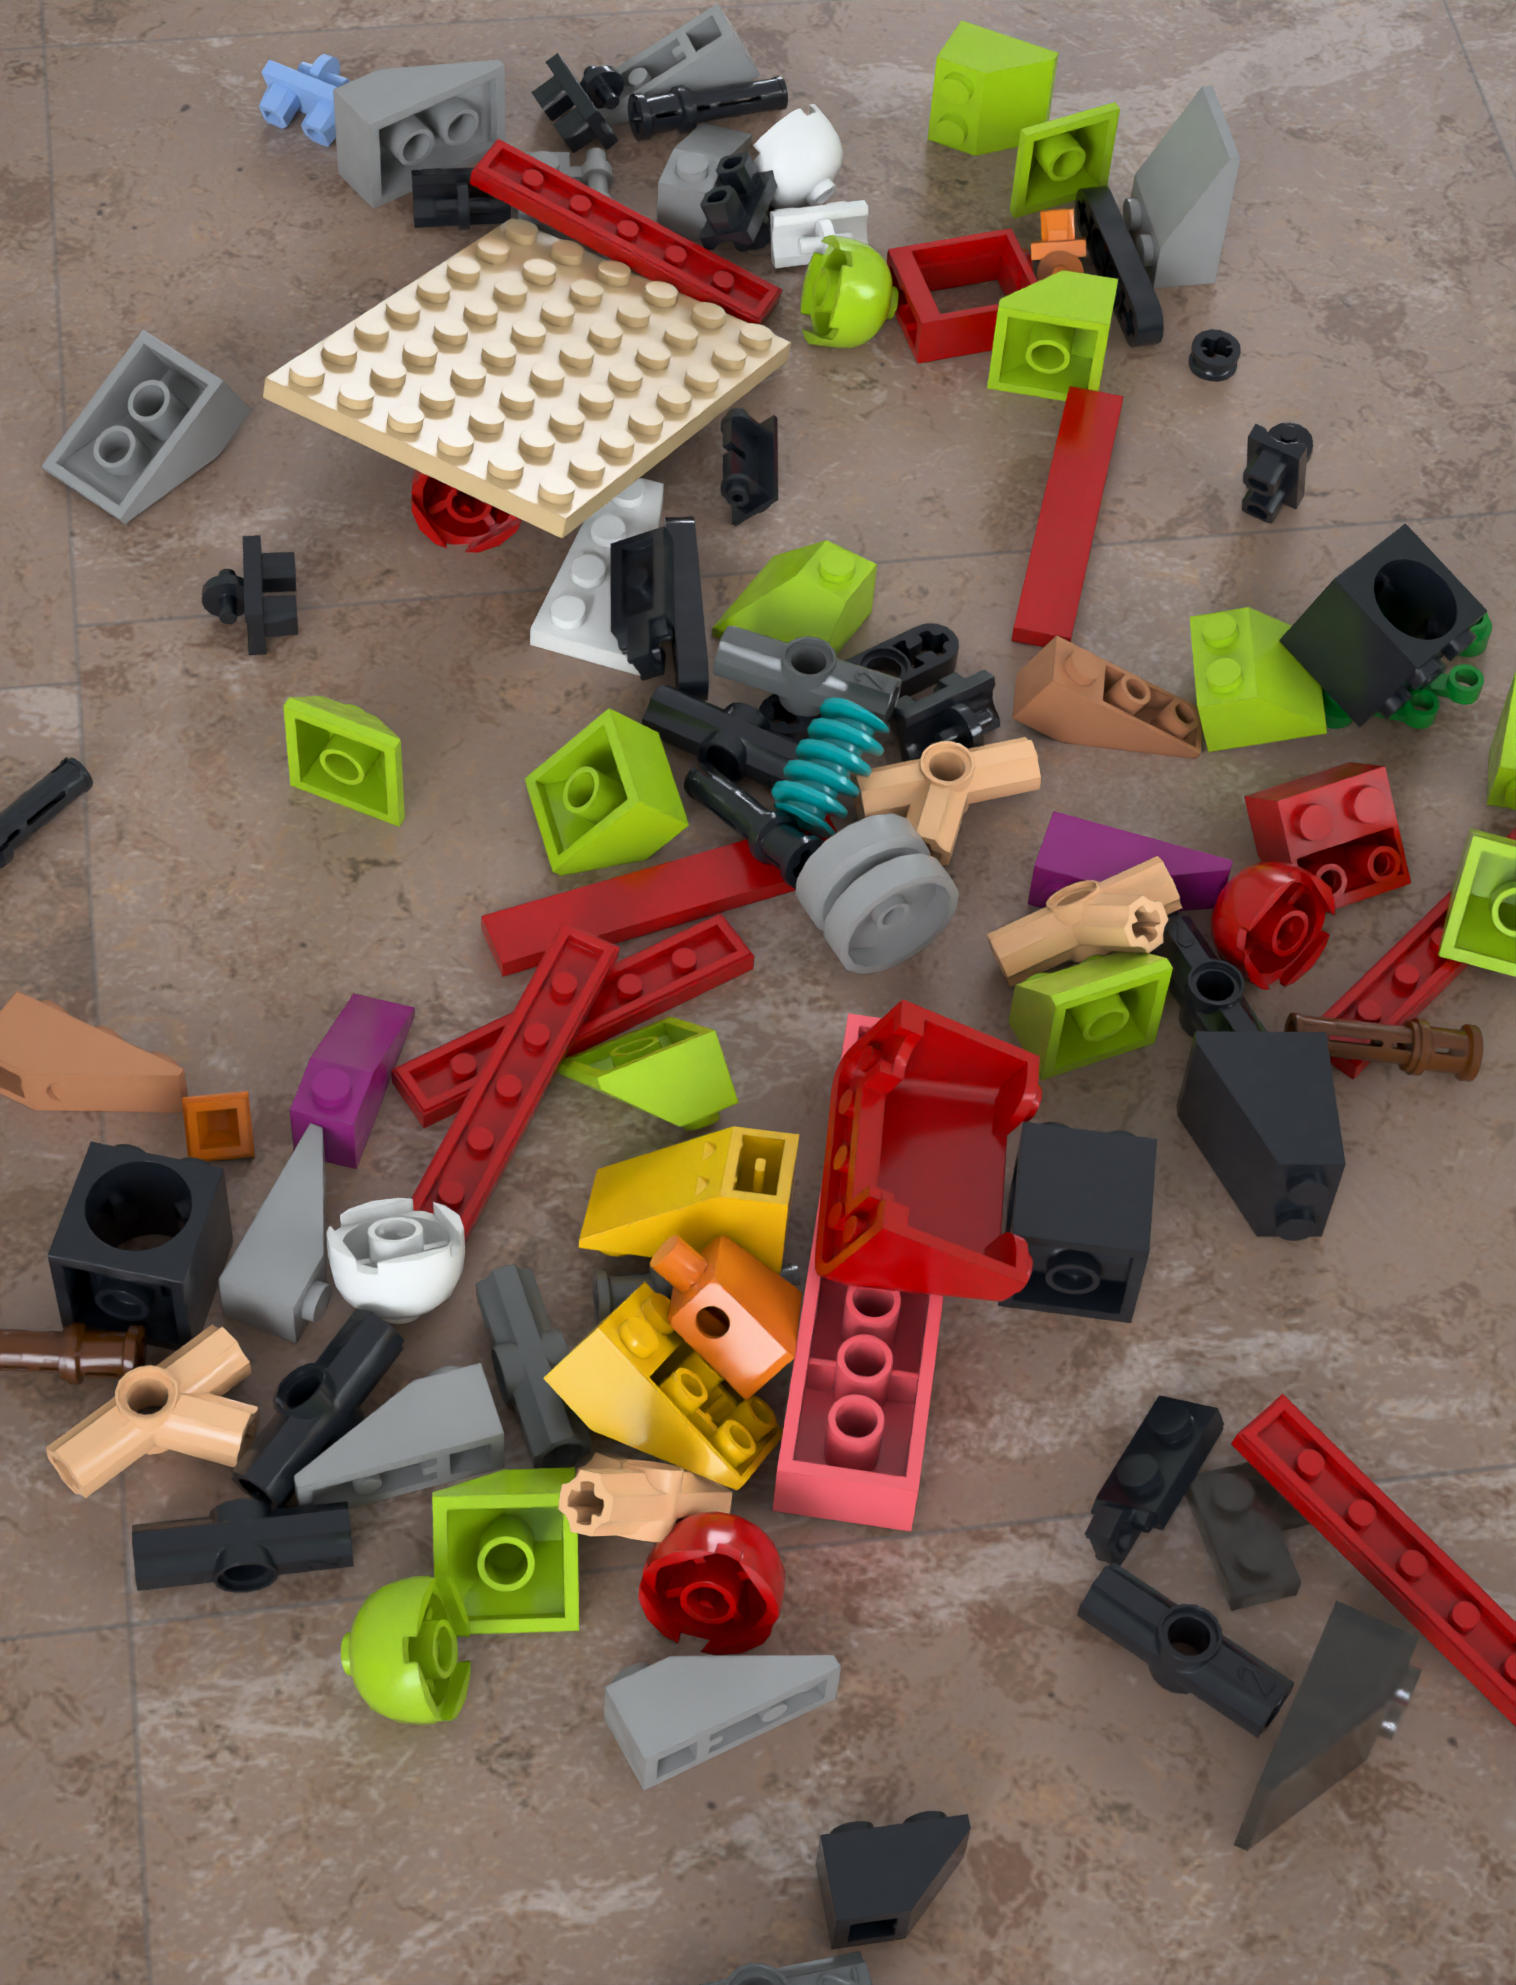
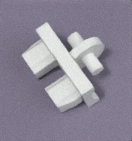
M865 200L827 203L826 205L802 208L789 207L770 211L771 263L775 268L807 265L814 252L825 253L829 245L821 242V240L829 235L852 238L868 244L867 203Z

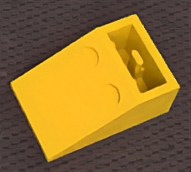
M733 1126L597 1169L578 1248L598 1250L605 1255L615 1257L629 1254L653 1257L660 1246L673 1235H678L698 1253L716 1237L727 1236L774 1272L781 1273L793 1199L800 1134Z
M644 1282L587 1334L543 1379L592 1431L737 1491L747 1482L780 1441L783 1429L777 1424L776 1417L766 1402L755 1395H752L748 1400L742 1397L671 1327L667 1319L671 1300L660 1293H655Z

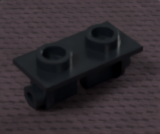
M741 408L729 410L721 420L723 448L728 452L723 455V480L720 484V491L727 502L732 505V524L735 527L753 515L765 511L778 500L777 417L773 415L759 424L749 416L746 410Z

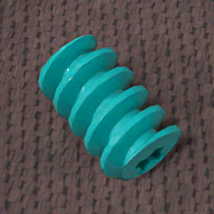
M835 697L827 698L823 701L819 708L822 718L813 719L807 728L811 739L801 740L795 749L799 760L788 761L783 769L786 780L777 781L771 790L772 797L776 802L773 805L777 811H784L796 819L799 828L826 839L836 834L835 830L824 820L826 815L844 819L848 814L847 809L836 799L837 796L841 794L857 798L860 793L859 788L848 778L850 774L868 778L873 771L861 758L862 753L880 757L885 750L872 737L875 732L889 734L890 732L889 727L873 713L849 700Z

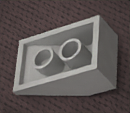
M500 60L378 69L333 89L338 174L373 209L412 192L411 170L465 168L479 162L497 139L506 142L505 65Z
M1202 86L1137 171L1134 176L1131 198H1125L1123 203V220L1128 231L1133 230L1136 239V250L1143 266L1146 267L1153 288L1215 283L1240 156L1213 86Z
M142 330L41 467L126 524L218 457L252 410L222 379L145 330Z

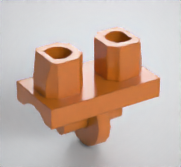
M1074 208L1041 210L1042 240L1031 242V260H1041L1037 268L1038 281L1062 270L1084 273L1082 262L1078 257H1087L1086 237L1075 238Z

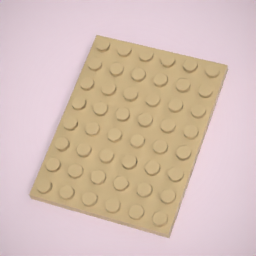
M511 218L265 377L263 398L563 539L786 363L791 342L774 335L769 328L763 325L747 323L725 313L724 309L716 304L700 302L678 292L669 283L651 281L631 271L622 262L606 260L585 251L583 246L577 242L561 240L540 231L532 222Z

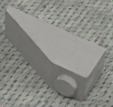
M717 3L617 67L616 69L624 80V89L619 97V104L614 109L602 108L598 109V111L609 126L629 122L628 99L630 94L641 92L645 97L670 93L672 87L680 85L688 87L693 92L750 82L758 77L760 73L743 40Z
M701 123L674 147L658 182L657 223L686 239L701 242L699 237L707 218L700 204L705 193L715 187L722 186L715 171L719 161L725 156L748 153L752 144L753 134Z
M312 1123L309 1124L218 1280L224 1316L296 1344L309 1321L317 1323L322 1318L332 1291L331 1285L327 1284L326 1162L323 1128Z
M481 1363L463 1368L459 1366H445L431 1372L427 1377L416 1379L409 1383L294 1475L297 1507L348 1501V1509L504 1468V1432Z
M834 1655L669 1656L652 1665L648 1662H639L619 1672L613 1678L611 1684L605 1686L604 1719L644 1791L836 1699L841 1666Z

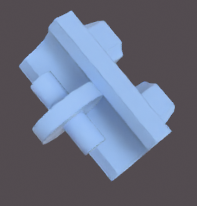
M322 54L313 65L302 61L297 71L268 60L261 72L268 86L259 104L264 120L283 129L288 127L296 112L300 111L307 114L301 124L304 134L312 141L329 147L336 138L333 89L350 82L349 79L339 76L340 64L338 59L328 54Z

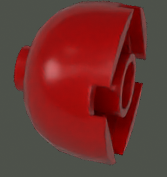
M418 470L413 472L411 480V511L419 530L434 544L446 549L447 543L451 545L469 544L465 552L479 553L500 546L517 532L522 519Z
M1259 862L1244 868L1226 883L1220 891L1212 911L1210 934L1220 959L1234 965L1241 972L1244 980L1261 990H1270L1268 985L1278 979L1284 987L1295 983L1313 967L1327 945L1330 934L1321 929L1325 921L1326 911L1335 916L1336 904L1331 887L1311 872L1285 862Z
M719 1511L694 1513L677 1521L663 1541L654 1544L645 1561L638 1599L646 1619L664 1637L677 1644L682 1633L710 1640L700 1652L712 1655L741 1654L762 1645L771 1635L773 1625L778 1620L782 1609L786 1572L774 1542L759 1526L740 1516Z

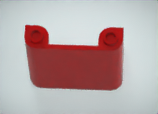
M904 999L856 1041L841 1059L831 1088L815 1249V1270L817 1275L846 1286L1002 1302L1013 1294L1019 1293L1026 1286L1030 1278L1033 1260L1028 1253V1244L1025 1238L1009 1232L1001 1235L1007 1135L1022 1122L1030 1121L1040 1106L1042 1099V1088L1038 1085L1040 1056Z

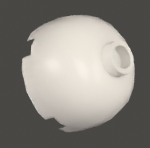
M810 104L808 116L801 108L791 112L771 127L753 145L760 153L753 161L757 171L766 172L773 170L774 178L778 185L769 205L770 208H801L806 204L819 206L827 201L835 192L837 186L832 181L840 171L843 149L838 134L815 104Z
M410 1198L376 1200L348 1209L340 1215L341 1227L334 1231L330 1225L326 1232L328 1259L336 1288L353 1307L370 1311L376 1317L388 1323H408L416 1320L420 1315L430 1312L451 1296L463 1271L465 1240L464 1227L460 1216L447 1206L433 1202L434 1214L425 1211H413V1199Z

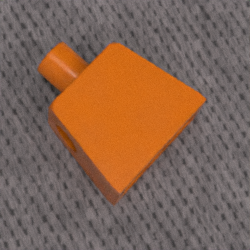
M673 1235L656 1251L650 1261V1267L673 1286L667 1317L671 1327L742 1397L748 1400L795 1358L802 1292L727 1236L716 1237L698 1253L678 1235Z

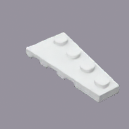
M639 478L583 522L530 628V645L640 676L633 664L628 663L627 654L623 655L622 650H619L618 640L611 632L610 544L660 528L664 484Z

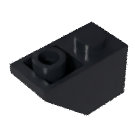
M925 1811L908 1817L901 1824L874 1827L870 1822L855 1821L837 1826L830 1834L820 1835L816 1869L831 1949L906 1939L964 1858L971 1830L968 1814L947 1817L941 1811Z

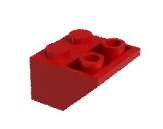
M1348 762L1244 796L1257 855L1261 861L1289 863L1320 877L1331 887L1336 904L1335 909L1411 884L1385 766Z

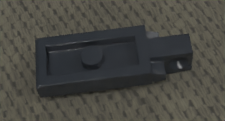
M665 526L610 544L611 632L618 640L619 650H622L623 655L627 654L628 663L633 664L639 672L642 681L664 675L666 654L662 643L673 639L674 633L672 629L675 628L674 539Z
M1161 1395L1157 1397L1098 1493L1092 1507L1091 1514L1094 1516L1085 1535L1092 1544L1097 1560L1111 1564L1114 1561L1121 1566L1141 1532L1149 1533L1153 1528L1164 1530L1224 1429V1421L1218 1408Z

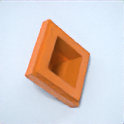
M248 1091L182 1097L188 1157L204 1161L255 1157Z

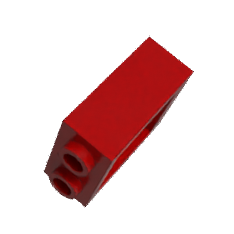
M1012 228L891 248L887 252L886 263L891 273L892 286L898 290V305L895 316L917 364L987 352L993 349L999 304L940 314L930 293L931 291L998 280L1005 296H1008L1038 282L1033 273L1031 255L1026 248H1021Z

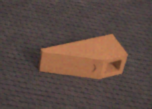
M1059 636L1054 637L1016 674L1012 719L1061 743L1196 759L1201 755L1202 725L1196 705Z
M16 991L0 1011V1094L34 1110L183 1113L182 1097H188L184 1068L180 1067L168 1055L158 1051L149 1053L124 1041L118 1033L106 1026L97 1025L94 1027L70 1016L55 1002L50 1000L38 1001L19 991Z

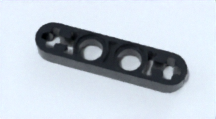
M1108 186L1079 189L1075 201L1078 228L1081 236L1086 237V247L1098 276L1118 279L1113 311L1128 345L1134 348L1159 344L1162 341L1164 330L1162 309L1111 190Z
M694 516L664 517V526L674 539L675 628L672 629L674 634L671 641L675 687L687 694L707 701L709 692L708 656Z
M926 623L903 632L844 661L871 670L883 668L893 671L897 674L898 678L902 679L898 699L905 695L910 697L937 684L939 679L954 672L957 664L959 640L948 627L940 624ZM772 694L763 700L759 707V711L767 718L773 731L799 742L804 739H811L807 728L813 719L822 718L821 714L803 717L788 712L781 705L779 695ZM774 720H781L780 722L774 723ZM795 722V725H793V726H789V725H788V724H791V723Z

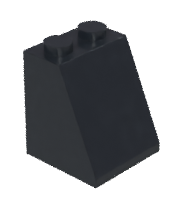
M1195 1031L1176 1105L1178 1118L1257 1237H1280L1289 1241L1303 1240L1308 1237H1322L1346 1165L1326 1032Z

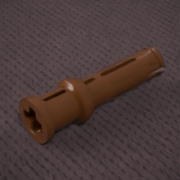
M1292 1012L1288 1015L1284 1027V1032H1326L1330 1057L1398 1064L1400 1070L1411 1076H1420L1424 1071L1451 1073L1459 1081L1470 1082L1477 1076L1483 1057L1481 1030L1478 1026L1471 1024L1462 1025L1460 1029L1433 1027L1425 1019L1414 1018L1411 1021H1406L1403 1026L1357 1020L1305 1016ZM1329 1036L1361 1038L1371 1041L1369 1044L1329 1040ZM1447 1048L1449 1051L1446 1053L1436 1052L1435 1049Z
M73 1322L71 1325H66L63 1331L0 1329V1371L60 1374L62 1380H67L69 1384H82L84 1378L121 1379L127 1372L146 1365L147 1340L143 1325H130L128 1331L88 1330L85 1322Z

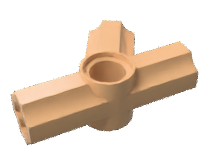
M1026 737L969 749L952 741H940L926 748L920 759L871 768L873 771L868 778L852 773L850 780L860 790L858 797L853 798L854 809L859 821L872 815L890 813L906 817L925 842L930 851V856L937 858L941 865H949L963 815L968 810L970 804L1039 790L1041 784L1038 755L1032 739L1028 740Z
M1156 856L1102 882L1085 880L1066 886L1049 897L1046 902L1047 907L986 934L996 962L1006 982L1011 987L1032 975L1042 973L1068 960L1074 963H1081L1091 956L1098 954L1104 956L1111 951L1150 953L1163 943L1164 927L1168 922L1167 915L1181 909L1182 906L1173 879L1168 873L1164 862Z
M212 1324L158 1365L141 1366L127 1372L118 1382L115 1397L46 1447L48 1459L57 1470L61 1480L76 1495L80 1494L85 1499L144 1454H160L170 1449L234 1468L255 1441L260 1421L259 1407L221 1396L251 1374L250 1361L242 1352L238 1342L223 1326L217 1328ZM148 1406L163 1407L154 1414L143 1415L137 1413Z
M595 1452L591 1461L585 1466L577 1468L576 1478L570 1483L562 1484L559 1510L565 1514L570 1524V1530L574 1533L587 1536L617 1535L641 1541L662 1542L676 1522L689 1515L711 1511L729 1514L732 1491L722 1484L678 1466L629 1459L618 1454Z

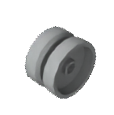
M890 813L864 818L846 826L827 839L806 861L797 878L795 896L816 927L824 931V938L846 970L866 974L884 971L903 963L926 948L946 928L957 909L959 891L937 858L930 856L929 849L910 821L905 817Z

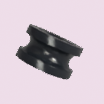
M1214 329L1202 331L1195 336L1192 342L1191 354L1188 359L1189 368L1196 376L1207 381L1219 382L1227 380L1237 370V361L1241 354L1240 344L1234 336L1225 331Z

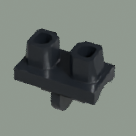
M559 53L547 60L546 64L554 76L531 93L552 122L574 105L576 106L575 109L553 124L573 154L595 138L600 140L606 150L619 141L598 109L607 108L611 110L618 106L619 97L624 89V80L619 71L609 65L597 67L590 65L585 68L583 72L584 77L579 83Z
M749 153L725 156L720 159L715 170L722 186L715 187L705 193L700 204L707 221L699 239L707 250H714L719 244L726 241H732L735 248L741 252L764 248L771 238L770 219L766 212L778 186L773 170L758 172Z
M475 167L411 170L415 228L458 226L459 230H470V225L501 224L511 219V207L509 204L469 184L472 170Z
M1292 422L1280 423L1269 431L1261 425H1254L1248 435L1247 467L1243 472V483L1249 490L1242 500V511L1272 524L1283 504L1294 509L1298 508L1304 497L1306 464L1311 459L1313 453L1312 436L1302 425Z
M260 535L243 536L244 578L237 576L232 569L221 570L218 576L209 579L203 585L201 593L204 609L210 614L219 617L220 621L224 624H233L237 621V617L245 614L249 655H266V637L298 635L296 595L265 597V593L297 591L294 552L262 553Z
M981 670L967 678L954 672L939 679L933 689L934 693L918 701L907 695L899 698L890 720V729L899 738L902 762L920 759L926 748L940 741L959 743L967 749L983 746V735L1000 727V718L993 702V689L996 686L995 677L986 670Z

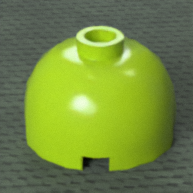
M837 235L825 236L821 242L829 246L824 254L813 253L803 283L800 314L811 315L814 330L802 329L803 337L810 345L827 348H854L866 344L882 329L886 319H892L898 305V290L892 286V277L886 261L870 245L852 238Z
M429 1575L400 1579L381 1587L370 1594L364 1601L353 1620L351 1632H347L343 1637L341 1662L345 1673L348 1676H352L356 1689L371 1710L398 1723L429 1725L441 1721H452L458 1717L466 1700L471 1674V1661H459L457 1663V1637H470V1630L462 1596L453 1580L447 1577H430Z

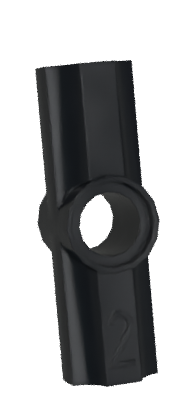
M667 684L665 686L659 685L651 696L647 710L642 718V725L658 732L662 741L696 755L699 763L709 762L734 783L746 777L769 788H773L777 781L786 780L783 769L788 761L799 760L795 752L799 741L773 731L767 718L759 710L744 703H731L725 709H722Z
M1178 911L1167 915L1168 922L1164 927L1163 943L1152 950L1150 954L1167 958L1173 967L1168 989L1180 1005L1179 1022L1182 1029L1193 1038L1195 1031L1268 1032L1243 996L1245 981L1241 972L1234 965L1217 958L1190 916H1181Z
M356 1308L315 1363L299 1366L280 1382L274 1392L272 1401L277 1412L231 1472L234 1475L232 1480L245 1494L269 1504L272 1509L283 1508L296 1492L294 1475L364 1420V1413L360 1406L404 1349L401 1345L404 1342L401 1335L391 1325L376 1317L372 1312Z
M236 1499L217 1505L210 1511L209 1517L132 1525V1547L137 1591L214 1582L216 1587L224 1591L247 1593L270 1586L277 1580L278 1575L354 1566L348 1501L272 1509L269 1504L261 1500Z
M1114 1561L1110 1566H1106L1102 1570L1079 1606L1078 1617L1148 1664L1153 1679L1162 1688L1172 1693H1192L1257 1738L1263 1732L1265 1733L1276 1718L1294 1686L1293 1681L1224 1636L1217 1618L1209 1610L1196 1604H1176ZM1175 1642L1187 1643L1193 1646L1199 1652V1655H1183L1177 1652L1171 1644Z

